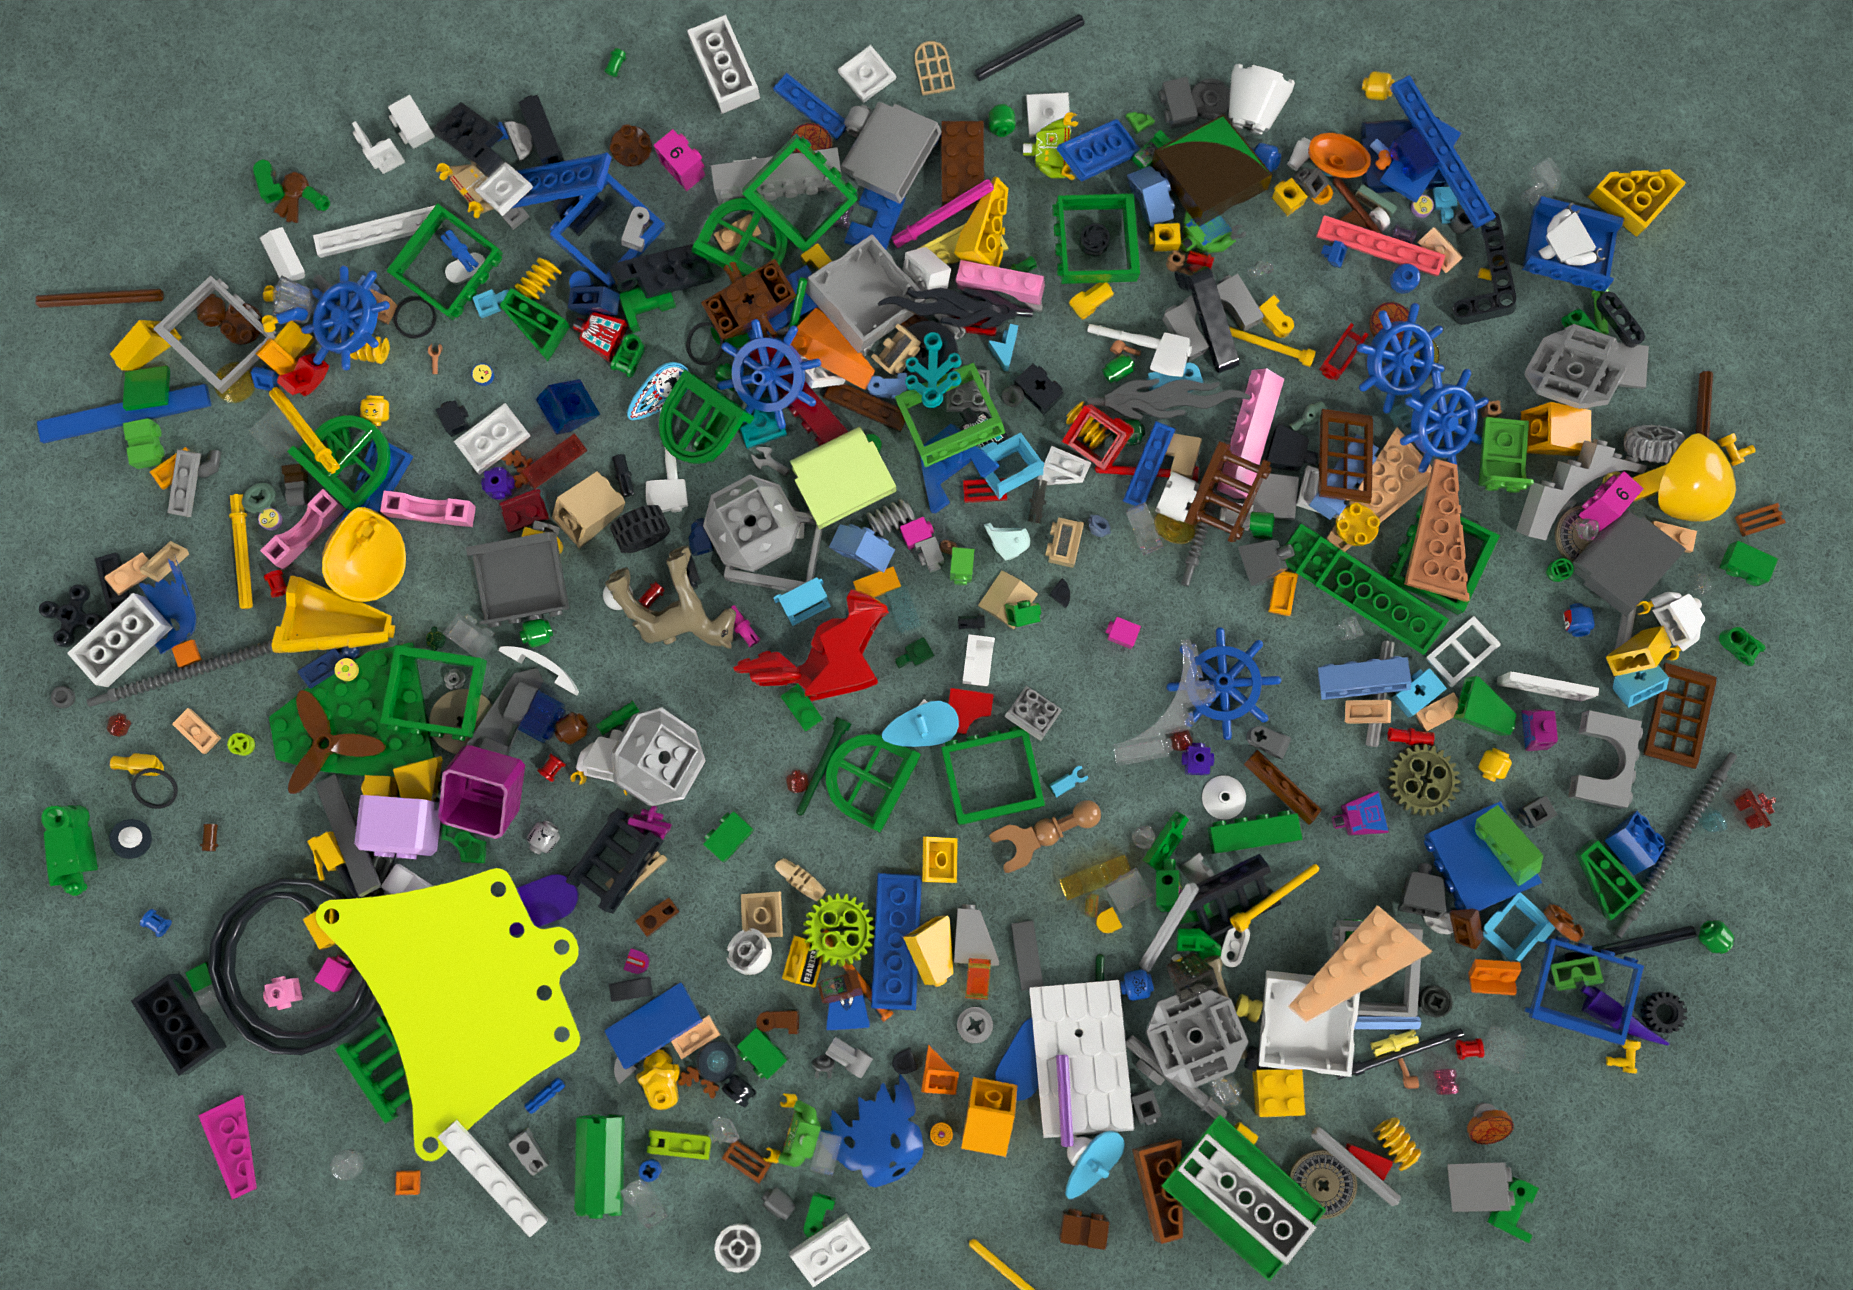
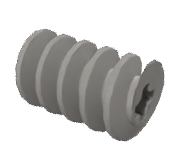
M899 499L898 506L891 502V510L884 505L882 507L883 513L875 509V516L868 512L867 518L872 530L884 536L883 529L891 533L892 525L898 530L899 522L905 525L908 518L914 521L915 517L907 499L906 503Z

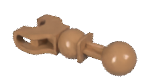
M1083 800L1076 804L1072 814L1056 820L1055 816L1052 819H1040L1033 828L1029 827L1027 829H1021L1015 825H1007L991 833L989 838L992 842L1010 840L1016 845L1017 852L1015 857L1003 866L1004 872L1010 873L1027 866L1036 849L1041 846H1051L1060 837H1064L1062 832L1076 826L1082 828L1096 826L1101 818V810L1095 802Z

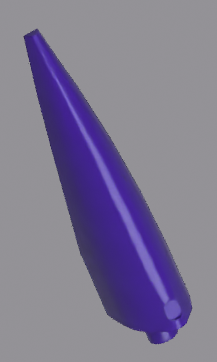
M1584 985L1581 992L1588 997L1583 1003L1582 1011L1618 1029L1624 1007L1593 986L1591 988ZM1631 1016L1627 1034L1667 1046L1670 1044Z

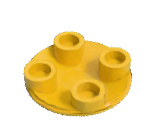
M1353 503L1345 507L1342 513L1337 516L1335 522L1339 537L1347 544L1353 546H1364L1372 542L1378 534L1380 520L1375 513L1359 503Z

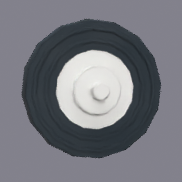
M135 819L123 820L117 823L109 836L112 851L125 859H134L144 855L152 842L151 830L145 823Z

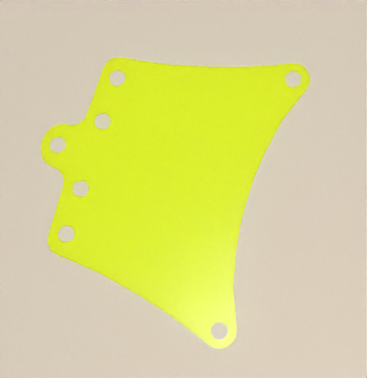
M490 869L450 883L378 897L329 900L322 903L317 909V924L351 959L380 1004L392 1030L406 1072L413 1105L415 1151L423 1160L434 1161L447 1152L448 1148L440 1141L438 1136L454 1121L458 1120L468 1131L492 1108L531 1078L577 1050L580 1044L579 1031L559 983L562 973L576 962L579 950L577 940L566 928L539 929L534 926L510 875L503 869ZM502 882L506 886V892L502 897L492 895L490 889L493 883ZM330 908H334L339 912V920L334 924H329L324 919V913ZM515 922L521 923L525 929L524 934L519 938H514L509 933V927ZM560 939L566 940L570 946L569 951L564 955H559L554 950V944ZM541 985H547L552 990V996L546 1001L540 1000L537 997V989ZM563 1026L569 1030L570 1035L567 1041L559 1042L555 1039L554 1031L558 1027ZM428 1137H434L438 1141V1148L433 1153H428L423 1149V1142Z

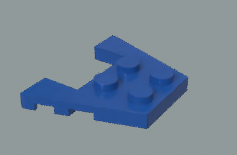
M950 424L923 445L924 447L961 430L955 425ZM977 445L928 467H925L920 456L931 513H937L950 503L941 487V483L968 463L973 461L981 477H986L1000 467L999 464L992 460Z

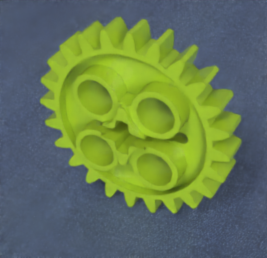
M836 893L833 899L830 895L825 897V901L819 899L817 901L819 906L812 905L811 909L813 912L806 913L810 920L803 922L805 926L809 927V929L803 931V934L809 935V938L804 942L812 943L809 951L816 950L815 958L823 956L822 963L824 964L830 960V966H834L837 961L839 967L845 965V961L848 965L853 964V959L855 961L861 960L860 954H867L864 947H872L868 940L875 938L873 934L869 933L875 929V926L869 925L873 917H866L869 909L864 911L861 909L863 902L856 905V897L848 901V894L843 895L841 899L839 893ZM846 913L851 914L853 917L852 924L845 920ZM824 914L831 917V925L824 922ZM836 927L839 929L857 927L858 931L847 930L842 933L839 931L821 933L820 929L832 930ZM848 935L854 938V946L847 943ZM826 936L832 938V947H828L826 945Z

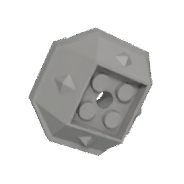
M1573 324L1566 327L1563 331L1543 338L1525 370V377L1536 394L1555 400L1559 404H1566L1578 409H1589L1609 404L1626 372L1627 366L1619 350L1616 338Z
M748 475L711 495L703 527L724 565L754 572L792 551L801 523L780 485ZM749 518L757 520L756 524L752 527L745 525L746 520Z
M660 707L634 714L611 752L614 784L648 806H656L684 799L705 763V757L696 731ZM660 752L663 753V760L661 762L658 759Z
M1200 985L1158 1001L1146 1030L1162 1074L1191 1088L1234 1072L1248 1044L1231 999ZM1193 1030L1200 1032V1039L1197 1042H1191L1189 1036Z

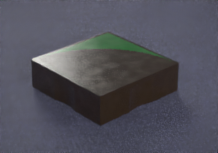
M1224 114L1154 150L1151 164L1156 172L1159 171L1161 176L1168 180L1171 190L1177 195L1182 206L1198 226L1222 215L1232 206L1244 203L1268 190L1273 175Z

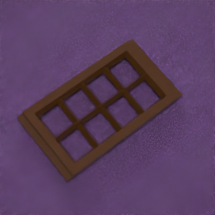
M1322 409L1320 415L1319 497L1370 504L1373 469V416ZM1329 422L1345 424L1344 436L1329 434ZM1349 425L1363 426L1364 439L1348 437ZM1328 439L1344 441V453L1328 451ZM1348 441L1363 443L1364 456L1348 454ZM1328 456L1344 458V470L1329 469ZM1348 459L1364 461V473L1348 471ZM1328 473L1343 475V488L1327 486ZM1348 476L1363 478V491L1348 489Z
M1664 663L1662 670L1668 677L1686 682L1683 695L1668 690L1656 694L1643 755L1696 769L1699 763L1717 677ZM1690 683L1706 687L1703 700L1687 696ZM1665 695L1681 699L1679 713L1663 709ZM1686 701L1702 705L1699 718L1683 714ZM1661 713L1677 717L1674 731L1658 727ZM1681 719L1698 723L1695 737L1679 733ZM1657 732L1673 736L1670 749L1654 745ZM1677 737L1693 741L1691 755L1674 751Z

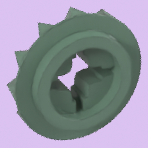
M255 484L244 493L242 505L247 512H251L254 515L257 512L264 513V509H271L270 504L276 502L274 497L277 493L270 484ZM262 496L264 497L263 500H259V502L256 501L257 499H261Z

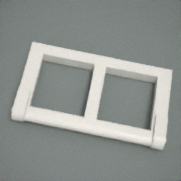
M1473 616L1425 659L1448 685L1453 687L1492 651L1497 649L1500 643ZM1471 625L1490 644L1475 659L1456 640ZM1449 644H1452L1469 663L1454 678L1435 659Z

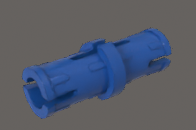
M452 230L445 232L447 236L443 234L441 239L450 248L453 257L458 258L467 272L474 270L472 266L477 268L479 263L467 251L468 247L458 240Z

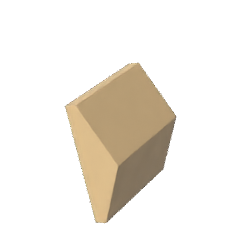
M1002 570L978 606L1008 625L1005 604L1012 603L1017 605V602L1022 600H1029L1032 603L1038 594L1024 582Z
M781 892L741 894L742 930L746 932L751 930L750 928H754L763 933L766 938L783 937Z

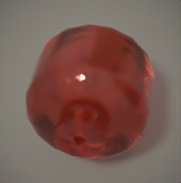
M118 713L117 715L110 716L106 729L113 736H125L131 722L126 719L127 715Z
M1176 728L1172 731L1173 735L1169 737V741L1174 750L1184 751L1187 747L1191 746L1193 739L1187 729L1181 730Z
M793 770L792 774L786 777L788 790L793 793L804 792L809 785L808 775L801 773L800 770Z

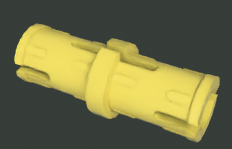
M1412 1029L1399 1035L1391 1034L1389 1038L1370 1043L1372 1050L1375 1049L1373 1052L1374 1056L1377 1057L1391 1051L1398 1052L1400 1048L1419 1043L1418 1037H1414L1416 1034L1415 1030Z

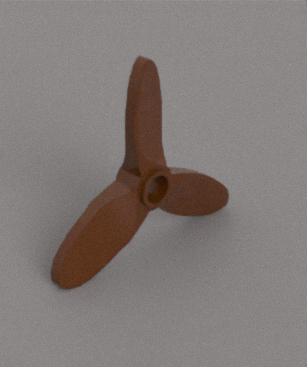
M301 690L296 698L297 709L304 728L313 739V746L295 768L288 784V792L290 794H297L304 790L316 777L329 755L333 753L352 757H367L382 753L386 746L379 739L366 735H333L328 717L319 701L313 694ZM328 738L329 746L323 749L322 742Z

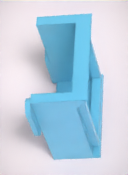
M1022 433L998 445L995 442H991L980 448L996 462L1018 451L1028 465L1021 472L1000 482L994 472L984 477L999 500L1005 493L1039 475H1043L1044 462L1041 461Z
M817 577L783 595L779 594L773 598L775 603H781L792 626L831 607L822 587L824 584L823 580H818ZM820 601H823L822 603L818 604L817 606H815V607H813V608H811V609H809V610H807V611H805V612H803V613H801V614H799V615H797V616H795V617L793 616V615H795V614H797V613H799V612H801V611H803V610H805V609L811 607L812 605H814V604H816V603H818V602H820Z
M1518 893L1509 897L1484 927H1482L1483 937L1510 962H1520L1536 942L1545 941L1554 931L1555 927L1543 912L1522 893ZM1514 905L1536 924L1515 950L1493 931Z

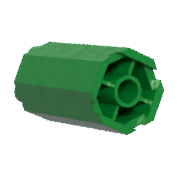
M600 1114L581 1115L576 1118L574 1211L576 1216H589L590 1219L603 1218V1214L607 1213L608 1216L622 1215L625 1115L609 1114V1116H600Z

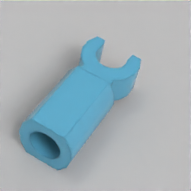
M1082 766L1076 767L1071 775L1067 773L1049 784L1056 798L1075 787L1074 783H1083L1088 779V776L1084 778L1077 776V771L1081 770Z

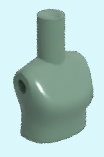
M1322 401L1307 405L1301 419L1289 425V429L1296 432L1304 426L1313 425L1320 419L1321 410L1327 409Z

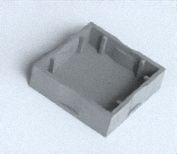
M873 234L852 247L843 257L828 263L809 276L805 291L858 353L896 328L897 324L903 323L914 315L898 305L878 306L879 301L893 296H899L918 303H925L926 299H914L906 294L908 289L914 291L921 290L895 264L892 256Z

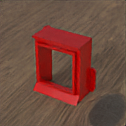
M1089 404L1082 408L1062 442L1071 446L1105 471L1110 469L1134 433V428L1120 418L1113 420L1098 408ZM1090 416L1118 435L1104 458L1098 456L1076 439Z

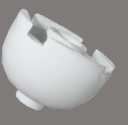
M750 928L751 930L746 932L744 930L738 932L732 938L727 948L729 951L727 962L733 969L745 975L762 972L768 966L772 957L771 943L763 933L754 928Z
M741 1223L729 1225L722 1230L716 1240V1259L728 1271L737 1273L747 1271L756 1263L760 1256V1237L749 1225Z

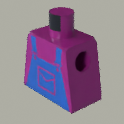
M1521 710L1525 751L1548 750L1558 742L1554 710Z
M1378 791L1341 805L1343 814L1332 816L1334 829L1346 827L1348 835H1370L1389 832Z

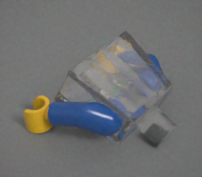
M282 275L275 288L272 285L266 286L263 292V299L266 302L273 301L272 315L276 317L265 315L262 318L264 331L273 332L276 329V323L280 325L289 321L307 323L310 316L314 315L317 305L312 294L313 290Z

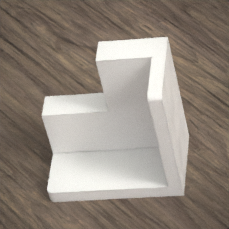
M922 247L905 253L903 271L915 281V284L921 291L948 288L951 268L927 247ZM926 299L925 303L936 302L937 300Z
M968 635L963 675L964 684L989 685L995 638Z

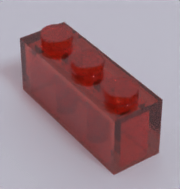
M574 433L521 471L520 474L534 490L588 450Z

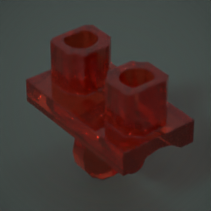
M1746 788L1742 791V795L1733 800L1739 811L1752 807L1755 813L1744 818L1751 830L1761 826L1765 828L1771 826L1762 809L1765 808L1768 814L1774 813L1775 811L1771 806L1776 802L1774 797L1767 799L1764 792L1759 793L1757 796L1761 802L1758 803L1751 790Z

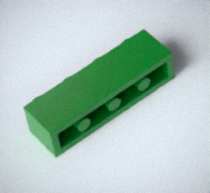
M1291 810L1277 812L1278 817L1272 818L1269 817V814L1257 815L1256 820L1248 821L1247 817L1234 819L1235 823L1227 825L1226 821L1213 822V827L1207 828L1212 854L1303 840L1298 813L1291 814Z

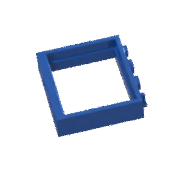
M607 173L603 188L609 184L634 208L639 206L646 208L652 223L641 236L645 240L642 252L630 248L618 261L620 262L639 257L665 229V223ZM600 192L580 195L576 206L572 205L566 210L564 219L553 224L550 229V237L600 283L610 289L615 284L610 273L608 272L605 275L561 236L566 228Z

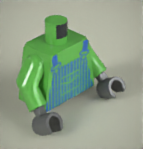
M1186 211L1183 220V234L1186 238L1181 241L1180 247L1186 253L1193 247L1200 254L1204 252H1223L1236 242V238H1244L1246 232L1244 231L1238 235L1237 231L1242 225H1235L1231 229L1221 216L1198 226Z

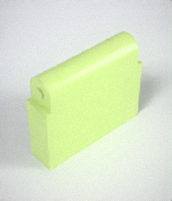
M860 426L790 460L792 470L797 476V479H795L796 485L819 530L897 491L896 485L873 441L868 442Z

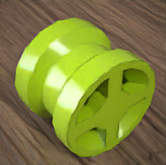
M235 733L228 739L227 746L231 753L246 756L253 752L255 741L250 735Z

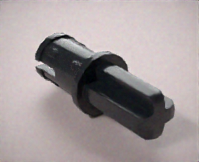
M624 454L615 455L612 461L616 471L615 479L619 482L621 494L624 497L633 496L634 489L630 478L632 473L628 469L626 456Z

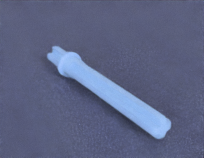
M1357 1016L1354 1029H1420L1421 1020L1419 1016Z

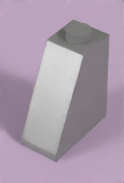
M962 904V909L957 908L954 963L999 966V959L981 911L975 910L976 905Z

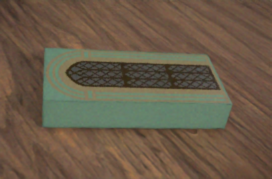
M1361 185L1354 196L1371 210L1377 207L1382 208L1387 213L1389 219L1398 208L1365 185Z

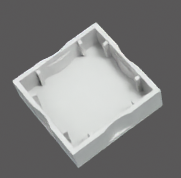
M1266 970L1259 1040V1066L1289 1070L1307 1069L1317 1073L1351 1077L1354 1054L1353 1032L1357 1021L1360 992L1314 1019L1305 1022L1288 1006L1314 976Z

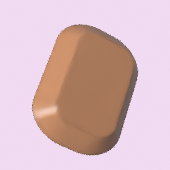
M943 540L940 544V550L952 555L953 547H957L956 543L948 540Z

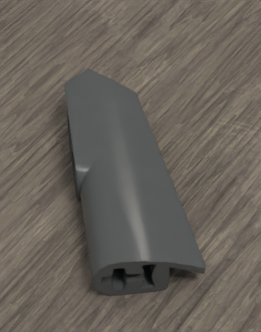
M538 668L513 674L474 732L473 738H470L466 745L508 756L520 727L524 725L544 680Z

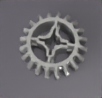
M1652 424L1637 425L1629 428V431L1626 432L1624 451L1628 455L1633 456V458H1639L1642 461L1667 463L1686 439L1685 435L1680 431H1676L1675 428Z

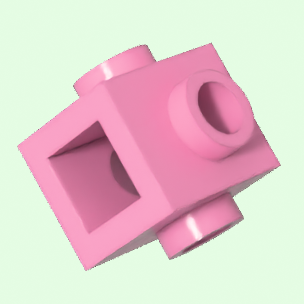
M282 976L271 979V984L264 985L263 997L268 1007L277 1006V1010L291 1007L292 1002L303 1000L299 978L286 980V977Z

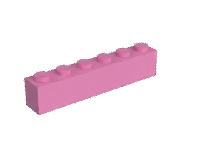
M1268 369L1251 371L1245 392L1250 396V399H1243L1229 449L1233 454L1258 465L1261 461L1284 382V378ZM1229 461L1224 463L1222 470L1223 474L1251 486L1257 473ZM1219 481L1217 490L1234 499H1246L1247 493Z

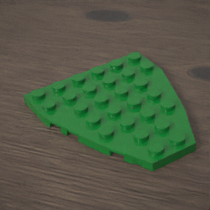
M412 642L399 645L415 648ZM395 646L370 651L355 659L354 662L359 667V673L351 681H343L336 674H333L313 688L309 689L307 687L304 690L313 694L323 707L333 735H366L379 739L386 746L382 753L367 757H352L333 753L329 755L320 771L358 776L395 777L393 769L434 758L430 732L422 731V735L408 733L409 729L407 728L394 731L387 729V725L380 723ZM404 657L393 718L428 724L417 659ZM296 696L269 717L276 760L298 765L313 746V739L304 728L300 719ZM328 738L322 742L323 749L329 746Z

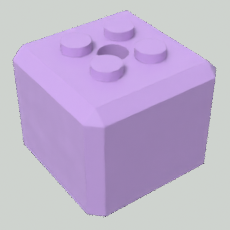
M360 795L355 845L359 850L373 851L374 856L394 858L395 853H397V858L416 859L417 855L432 856L438 848L441 822L438 818L440 803L422 799Z

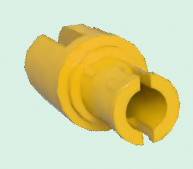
M134 753L130 757L113 756L110 760V767L113 770H128L132 775H136L148 768L164 771L162 762L155 755ZM150 772L143 775L158 776L160 774Z

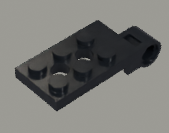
M462 102L453 107L451 112L438 122L437 126L432 130L435 136L468 159L475 168L488 178L504 163L491 149L504 134L500 129Z
M694 244L620 261L609 269V273L619 291L630 290L638 282L646 299L710 283L715 278L706 259L692 252ZM687 264L691 267V269L687 270L683 268L681 265ZM662 269H669L673 274L668 275Z

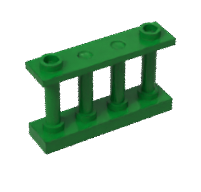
M380 1016L376 1019L380 1027L355 1045H350L349 1042L338 1046L335 1051L386 1124L398 1117L396 1113L397 1108L409 1100L411 1096L409 1088L393 1100H387L383 1094L388 1086L406 1074L404 1065L380 1082H375L371 1076L372 1070L397 1052L400 1054L386 1017ZM386 1034L393 1045L368 1063H362L358 1057L360 1052Z

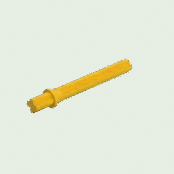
M274 387L269 391V396L315 454L316 461L321 462L331 474L340 469V465L331 455L332 451L323 445L282 390Z
M234 494L230 495L231 514H229V517L232 518L239 607L241 609H250L253 607L245 519L247 513H245V508L242 505L243 495Z

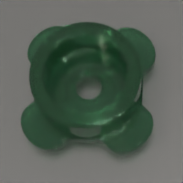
M433 626L431 632H428L426 636V645L430 646L432 651H437V649H441L445 644V633L438 631L437 627Z

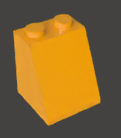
M1549 402L1521 411V420L1529 421L1527 453L1578 456L1580 455L1584 440L1591 442V410Z
M973 1077L961 1149L1006 1157L1015 1117L1017 1085Z

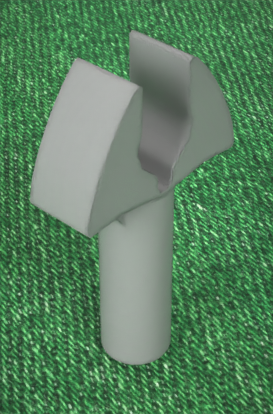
M756 448L758 452L764 454L765 459H758L751 455L753 462L759 470H761L762 466H769L784 476L789 474V468L771 458V448Z

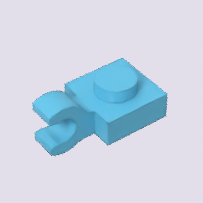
M1434 187V210L1441 211V224H1450V219L1454 218L1453 210L1457 207V198L1450 187Z
M491 289L474 296L473 300L479 316L485 318L500 312L501 308L499 305L509 290L507 289L495 294Z

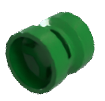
M1557 559L1547 566L1546 574L1551 581L1562 582L1573 574V564L1568 559Z

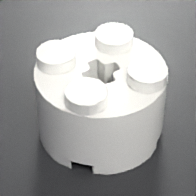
M1172 471L1155 511L1177 521L1184 522L1189 511L1188 509L1196 496L1199 484Z

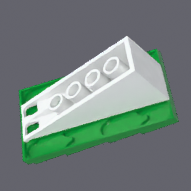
M1221 1115L1216 1118L1162 1185L1169 1194L1269 1282L1283 1264L1287 1265L1316 1229L1314 1225L1326 1211L1323 1206Z

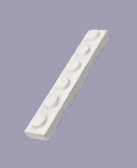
M436 205L313 235L317 255L322 258L414 235Z
M458 1120L454 1121L438 1136L440 1141L529 1237L547 1223L548 1218Z

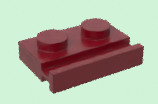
M540 489L531 490L499 503L503 510L502 515L508 533L534 525V521L542 522L549 519L544 500L540 495Z

